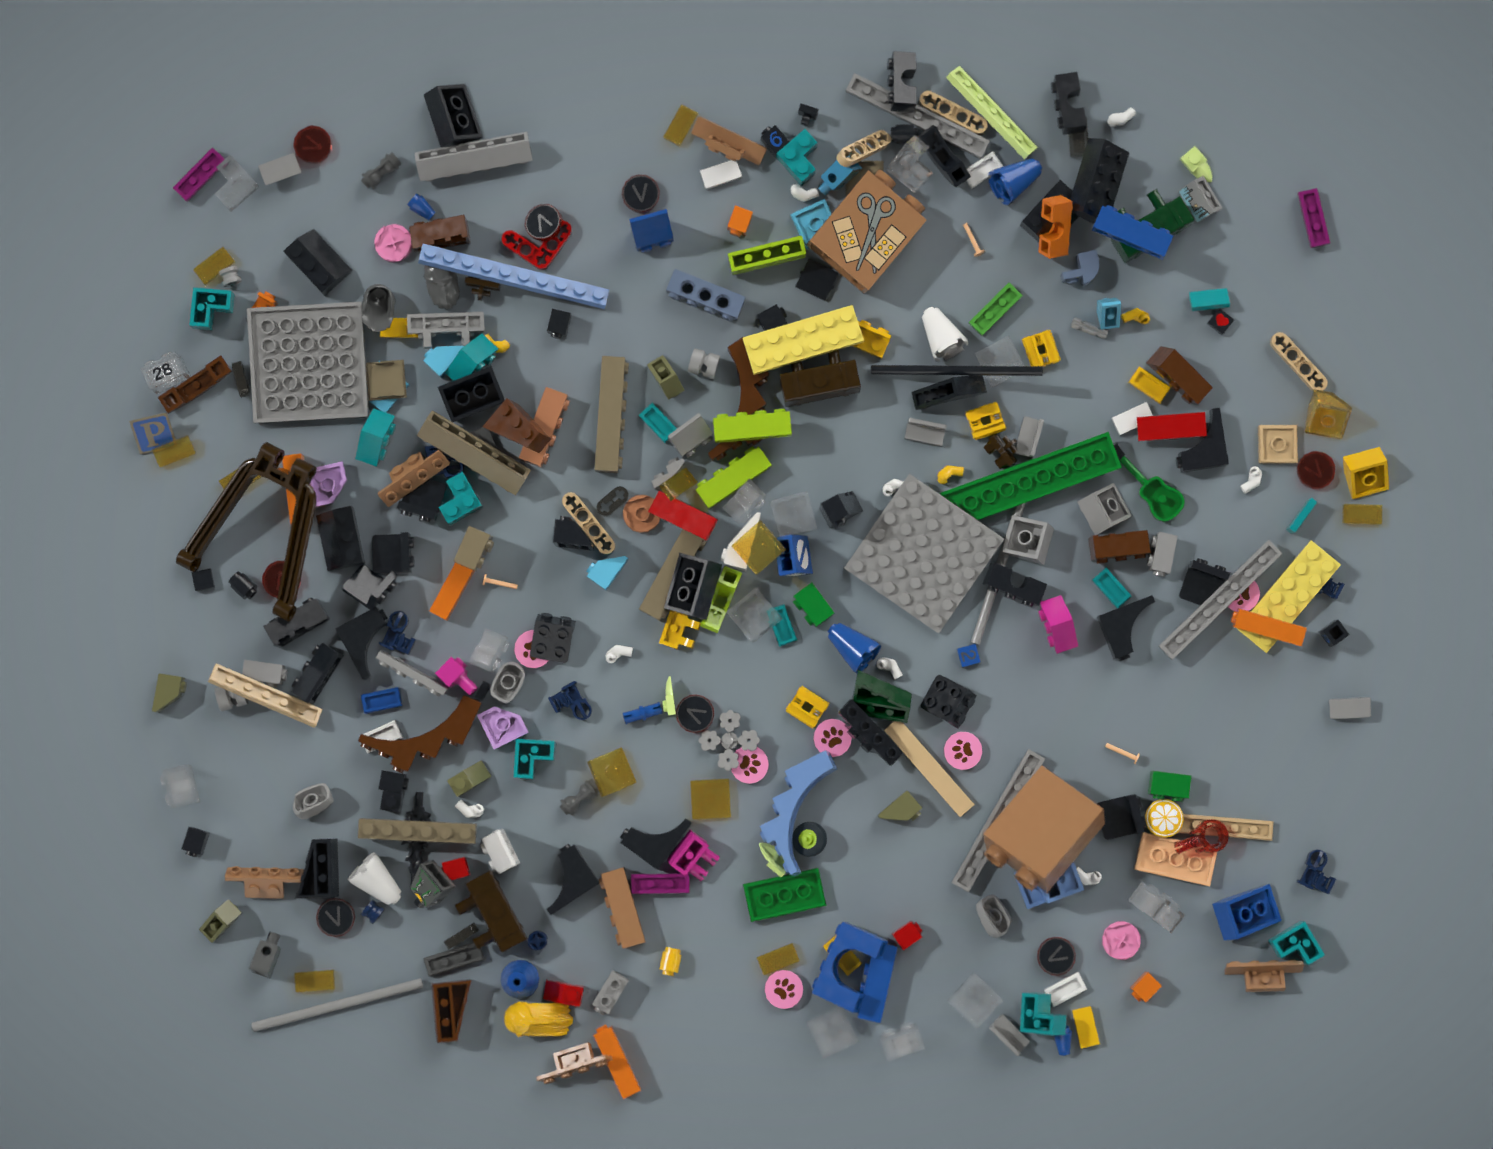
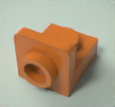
M259 291L257 294L259 297L252 308L276 307L278 303L274 300V295L267 291L264 294Z

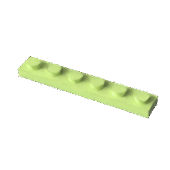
M960 66L948 74L946 78L1001 134L1019 155L1026 159L1038 148Z

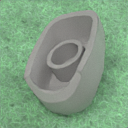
M514 662L505 663L501 666L491 686L490 692L492 697L503 703H509L513 700L525 678L522 666Z
M320 783L296 793L293 801L295 815L299 819H308L327 809L333 803L330 789L326 784Z
M989 895L981 899L976 904L981 924L989 936L993 938L1003 936L1007 933L1012 922L1008 911L995 895Z

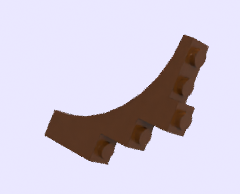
M742 337L727 348L735 362L740 379L741 396L738 412H747V415H753L755 411L765 410L764 407L767 405L755 386L758 385L760 387L768 381L769 373L766 371L756 375L753 374ZM763 439L745 440L748 446L751 444L755 446ZM741 441L719 443L708 453V456L712 461L715 459L720 461L727 456L725 452L731 448L734 451L743 444Z
M464 695L457 708L443 723L421 736L405 740H384L361 734L358 742H361L360 746L371 751L372 748L379 750L378 754L385 758L392 756L393 759L390 763L393 765L392 769L403 774L404 771H409L417 751L421 752V757L431 760V757L436 758L444 738L448 739L447 743L456 747L459 744L463 745L481 706V702Z

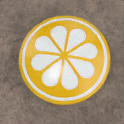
M1160 799L1154 801L1147 808L1145 820L1151 834L1166 838L1180 831L1184 816L1181 808L1175 802L1168 799Z

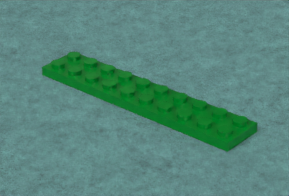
M1106 432L939 494L976 520H980L1122 467L1110 434Z

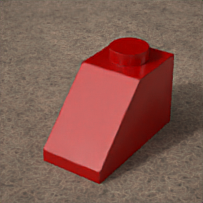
M546 980L543 999L580 1007L584 986Z

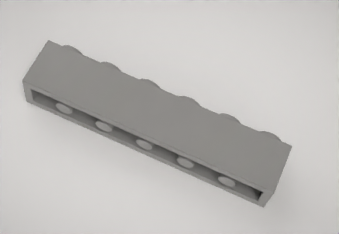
M527 132L415 152L420 181H433L436 178L442 177L450 178L458 174H470L474 171H487L495 167H508L512 164H525L528 161H533Z

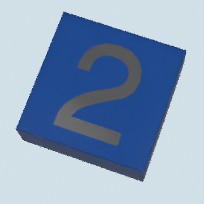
M976 644L957 649L961 667L981 662Z

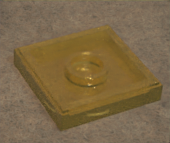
M761 520L731 545L756 575L786 550Z
M622 747L587 761L601 797L637 783Z
M729 779L690 781L692 819L731 817Z

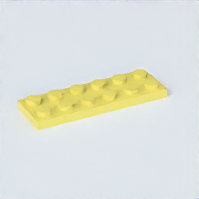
M853 305L743 337V342L753 374L756 375L864 342Z
M1310 540L1250 612L1293 623L1341 564ZM1236 628L1265 653L1277 642V639Z

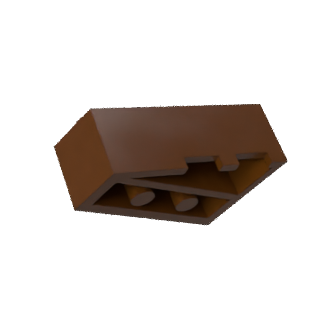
M464 214L445 219H435L427 223L416 222L413 223V226H409L414 252L421 251L423 244L439 248L471 244L468 222Z
M1148 530L1120 534L1112 533L1103 536L1093 535L1088 538L1091 561H1096L1097 564L1108 563V559L1114 558L1116 562L1126 561L1127 557L1134 556L1135 559L1146 558V554L1151 553Z

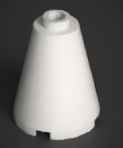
M930 307L923 312L922 320L934 360L941 362L939 358L944 357L945 360H948L964 350L962 346L964 344L968 345L967 338L939 308Z
M375 852L367 856L363 863L357 866L348 877V881L387 905L391 903L394 905L401 898L399 895L401 893L400 888Z

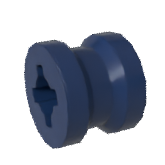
M372 900L361 915L369 918L370 922L374 924L385 909L377 906L376 902Z
M534 931L528 937V945L533 950H541L547 945V935L542 931Z

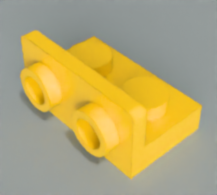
M865 320L858 321L864 342L852 347L882 359L891 339V335L888 334L889 331L881 327L878 329L871 327L872 324Z

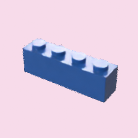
M1109 205L1106 207L1102 206L1092 231L1161 260L1164 259L1173 238L1169 230L1164 228L1156 229L1152 227L1153 224L1144 220L1142 222L1137 221L1133 215L1118 213L1116 208Z
M887 944L881 959L870 957L869 964L865 963L863 975H866L865 983L861 982L859 992L865 994V998L859 1009L858 1018L881 1023L897 946Z

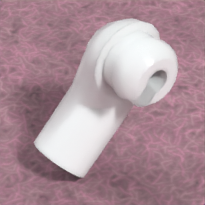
M1129 108L1124 113H1113L1108 118V124L1111 127L1124 125L1136 115V112L1133 108Z
M798 184L791 186L792 196L801 202L819 197L816 188L806 191Z
M1252 467L1249 472L1248 482L1240 486L1244 494L1260 485L1262 472L1259 467Z
M892 479L883 486V494L891 496L900 488L904 481Z
M615 645L607 651L605 655L606 661L614 663L622 655L631 657L633 648Z
M882 657L876 662L878 669L890 671L894 679L903 675L894 659Z
M460 800L455 805L467 818L480 817L484 811V807L481 804L468 806L463 800Z
M1080 867L1076 868L1084 885H1095L1102 879V875L1098 871L1085 873Z

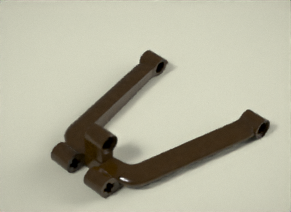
M265 442L261 446L256 458L247 459L239 466L187 543L185 549L178 553L176 564L192 572L199 568L203 553L256 476L259 475L283 486L294 494L296 503L277 597L278 600L273 607L272 613L289 622L297 611L295 602L316 508V492L310 485V482L314 478L317 468L300 458L294 461L290 471L285 468H279L278 466L284 458V450Z

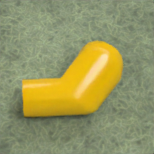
M1139 308L1121 314L1124 323L1135 320L1145 325L1150 321L1149 314Z
M489 334L485 335L498 348L496 353H504L509 349L510 344L508 341H494Z
M945 466L937 474L938 483L946 484L947 479L952 475L963 477L964 467Z

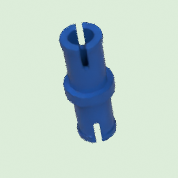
M660 702L645 707L639 706V709L623 712L625 724L638 720L645 721L648 717L663 714Z

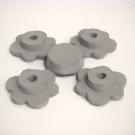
M732 710L720 715V720L722 721L720 726L728 732L721 739L717 736L716 731L710 732L709 730H704L702 737L699 738V743L704 751L715 750L716 745L720 743L726 748L724 753L719 754L720 760L718 761V766L725 768L726 771L739 766L737 760L739 756L731 750L738 743L742 745L743 750L749 749L750 751H755L757 744L760 743L755 730L743 731L742 736L739 738L732 733L735 728L740 726L739 721L741 719L740 714L734 713Z

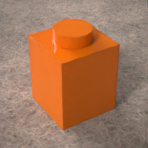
M735 205L727 226L730 234L736 237L745 236L753 212Z
M1145 971L1130 987L1133 991L1131 995L1138 1002L1141 1000L1147 1002L1162 985Z

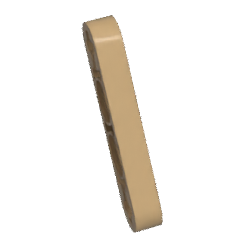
M925 91L921 94L919 99L921 107L977 135H982L986 131L987 121L983 117L932 91ZM928 96H930L931 101L934 103H936V101L939 100L936 109H933L935 104L929 102L928 105L925 104V100L923 98H927ZM942 104H947L950 107V111L944 114L940 111L939 107ZM961 112L965 113L967 120L959 122L956 115ZM970 117H973L972 122L975 124L981 122V126L983 127V129L980 128L979 130H976V126L972 123L970 124V127L967 126V124L970 121Z
M878 130L844 147L837 154V161L844 167H850L885 149L891 142V137L886 131ZM867 143L871 144L873 148H870ZM855 148L858 149L861 152V154L857 153Z
M1278 332L1271 337V347L1313 392H1321L1327 387L1328 383L1325 376L1286 334ZM1275 337H1277L1278 339L1283 338L1282 344L1285 347L1288 344L1290 345V347L1287 348L1284 351V353L1281 351L1282 349H1284V347L1281 344H1279L1278 346L1275 344V342L1277 341ZM1290 350L1297 353V359L1294 361L1289 360L1287 357V353ZM1303 364L1310 367V373L1307 375L1302 374L1300 371V367ZM1315 372L1316 375L1314 376V378L1317 381H1322V388L1319 386L1316 388L1314 386L1316 382L1312 378L1310 380H1308L1307 378Z
M572 492L565 494L562 499L564 507L597 549L604 555L613 553L615 550L614 541L581 499ZM567 497H575L576 499L574 502L577 505V507L579 506V504L582 505V507L578 508L574 514L571 512L572 510H574V507L571 504H569L568 506L566 505V503L568 502ZM580 511L588 513V519L584 522L579 521L577 518ZM592 526L600 528L598 536L590 535L589 529ZM603 534L606 535V537L603 538L606 543H612L610 545L611 549L609 551L607 549H601L603 547L601 541H599L598 543L595 542V540L600 539L603 536Z

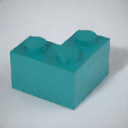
M806 129L801 131L776 154L778 161L801 186L816 174V168L806 157L817 148L818 142Z
M193 287L189 325L193 329L212 330L214 312L233 313L235 294L228 290Z
M481 333L460 349L445 373L454 381L482 370L485 364L490 365L495 360L494 354L498 348Z
M373 408L360 433L356 460L377 467L380 460L383 461L385 459L387 450L384 448L387 446L390 435L394 434L396 424H393L394 415Z
M463 472L446 481L455 498L441 505L439 509L447 523L451 526L483 506Z
M516 739L513 778L534 779L535 760L555 761L556 741Z
M1305 921L1297 922L1268 940L1277 957L1280 958L1296 950L1304 964L1309 965L1325 956Z
M1037 992L1022 993L1020 1032L1065 1035L1066 1015L1050 1014L1051 994Z

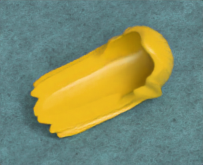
M517 1002L507 1008L504 1014V1024L517 1037L563 1036L569 1031L568 1027L573 1024V1017L568 1014L571 1012V1009L566 1004Z

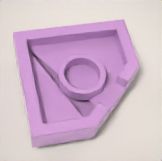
M343 461L316 467V474L310 482V485L316 492V507L333 504L346 484L347 476Z
M492 707L477 715L494 750L529 733L521 715L497 707Z

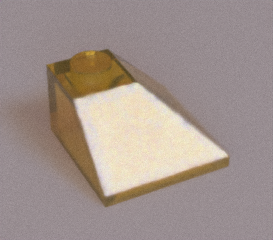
M1314 389L1308 407L1305 433L1342 439L1352 407L1332 392Z

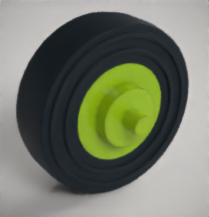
M804 822L798 825L793 832V846L803 856H816L824 850L827 844L826 832L818 823Z

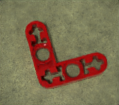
M559 221L556 231L545 239L540 248L512 230L503 233L502 242L506 248L535 268L545 270L550 266L571 236L572 228L567 221ZM560 226H561V227L567 226L566 229H567L568 232H567V233H564V232H563V233L561 234L560 238L563 239V240H562V242H560V240H559L557 237L553 236V235H554V234H556L557 236L559 235V233H560L559 227H560ZM514 235L513 238L517 243H519V240H522L517 250L514 249L516 247L514 243L510 242L507 244V236L511 237ZM549 241H556L558 247L555 250H549L547 248ZM524 245L530 246L531 253L523 255L521 247ZM545 249V251L551 254L552 256L549 257V255L547 254V256L545 257L546 264L544 265L542 263L538 265L537 258H542L545 255V253L542 252V250Z

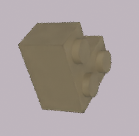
M469 526L453 561L473 571H477L478 568L481 569L485 561L483 555H486L487 552L490 553L494 546L492 536Z

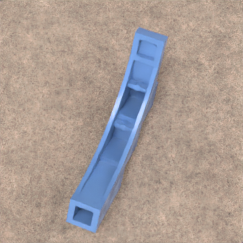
M826 750L785 770L787 775L785 777L786 783L792 789L772 798L774 801L773 809L780 816L760 826L762 830L760 832L761 838L770 845L777 844L775 850L779 856L783 857V867L786 873H790L792 876L801 874L792 846L793 828L799 808L807 794L819 781L838 770L830 752Z

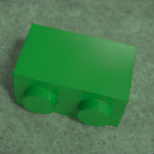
M812 582L793 596L795 599L793 604L799 611L801 609L806 614L804 618L810 626L814 625L817 627L835 614Z
M1151 771L1148 794H1153L1155 799H1164L1165 796L1172 797V801L1183 802L1184 798L1189 799L1191 775Z

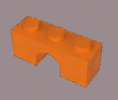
M1062 195L1042 199L1041 217L1050 221L1053 225L1049 232L1040 234L1038 253L1049 259L1068 255L1073 201Z

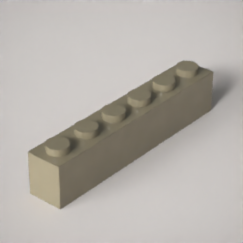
M602 356L595 472L618 473V470L622 469L623 457H619L620 450L624 448V438H621V431H625V419H622V412H626V400H623V393H627L628 381H624L625 374L629 372V362H626L625 357Z
M433 410L417 434L423 441L430 443L441 450V452L448 454L456 461L463 463L474 472L481 474L489 481L496 483L515 496L531 471Z
M682 529L639 608L640 611L658 621L661 618H666L669 609H665L664 606L679 553L695 556L698 550L702 552L707 542L704 539Z
M360 818L358 826V838L475 844L477 834L476 823Z

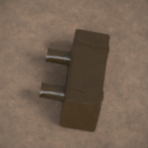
M836 350L828 353L830 365L803 369L802 361L791 364L792 372L780 374L785 407L800 406L805 403L860 393L861 384L856 361L841 362L839 351Z
M492 870L465 883L470 892V897L455 904L458 913L462 915L476 907L489 928L487 932L473 939L478 950L494 941L502 953L528 939L522 924L518 921L500 886L499 880L496 879Z

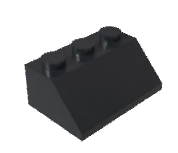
M465 84L436 86L423 94L441 148L468 143L482 138Z
M1059 180L1044 198L1062 195L1070 200L1072 190ZM1042 200L1020 224L1037 242H1039L1040 234L1049 232L1053 223L1041 217ZM1073 213L1071 214V225L1079 217Z
M314 229L298 237L283 251L324 296L353 271Z
M492 366L438 386L451 422L471 416L505 401Z
M347 506L316 515L327 571L365 564L354 508Z
M560 516V519H555L553 543L556 547L594 551L592 542L577 523L572 521L571 517Z
M679 553L664 608L707 620L722 564Z
M321 643V645H317L312 652L313 658L310 662L307 661L302 668L303 674L300 678L297 677L291 686L293 688L291 692L308 704L315 703L344 656L325 643Z

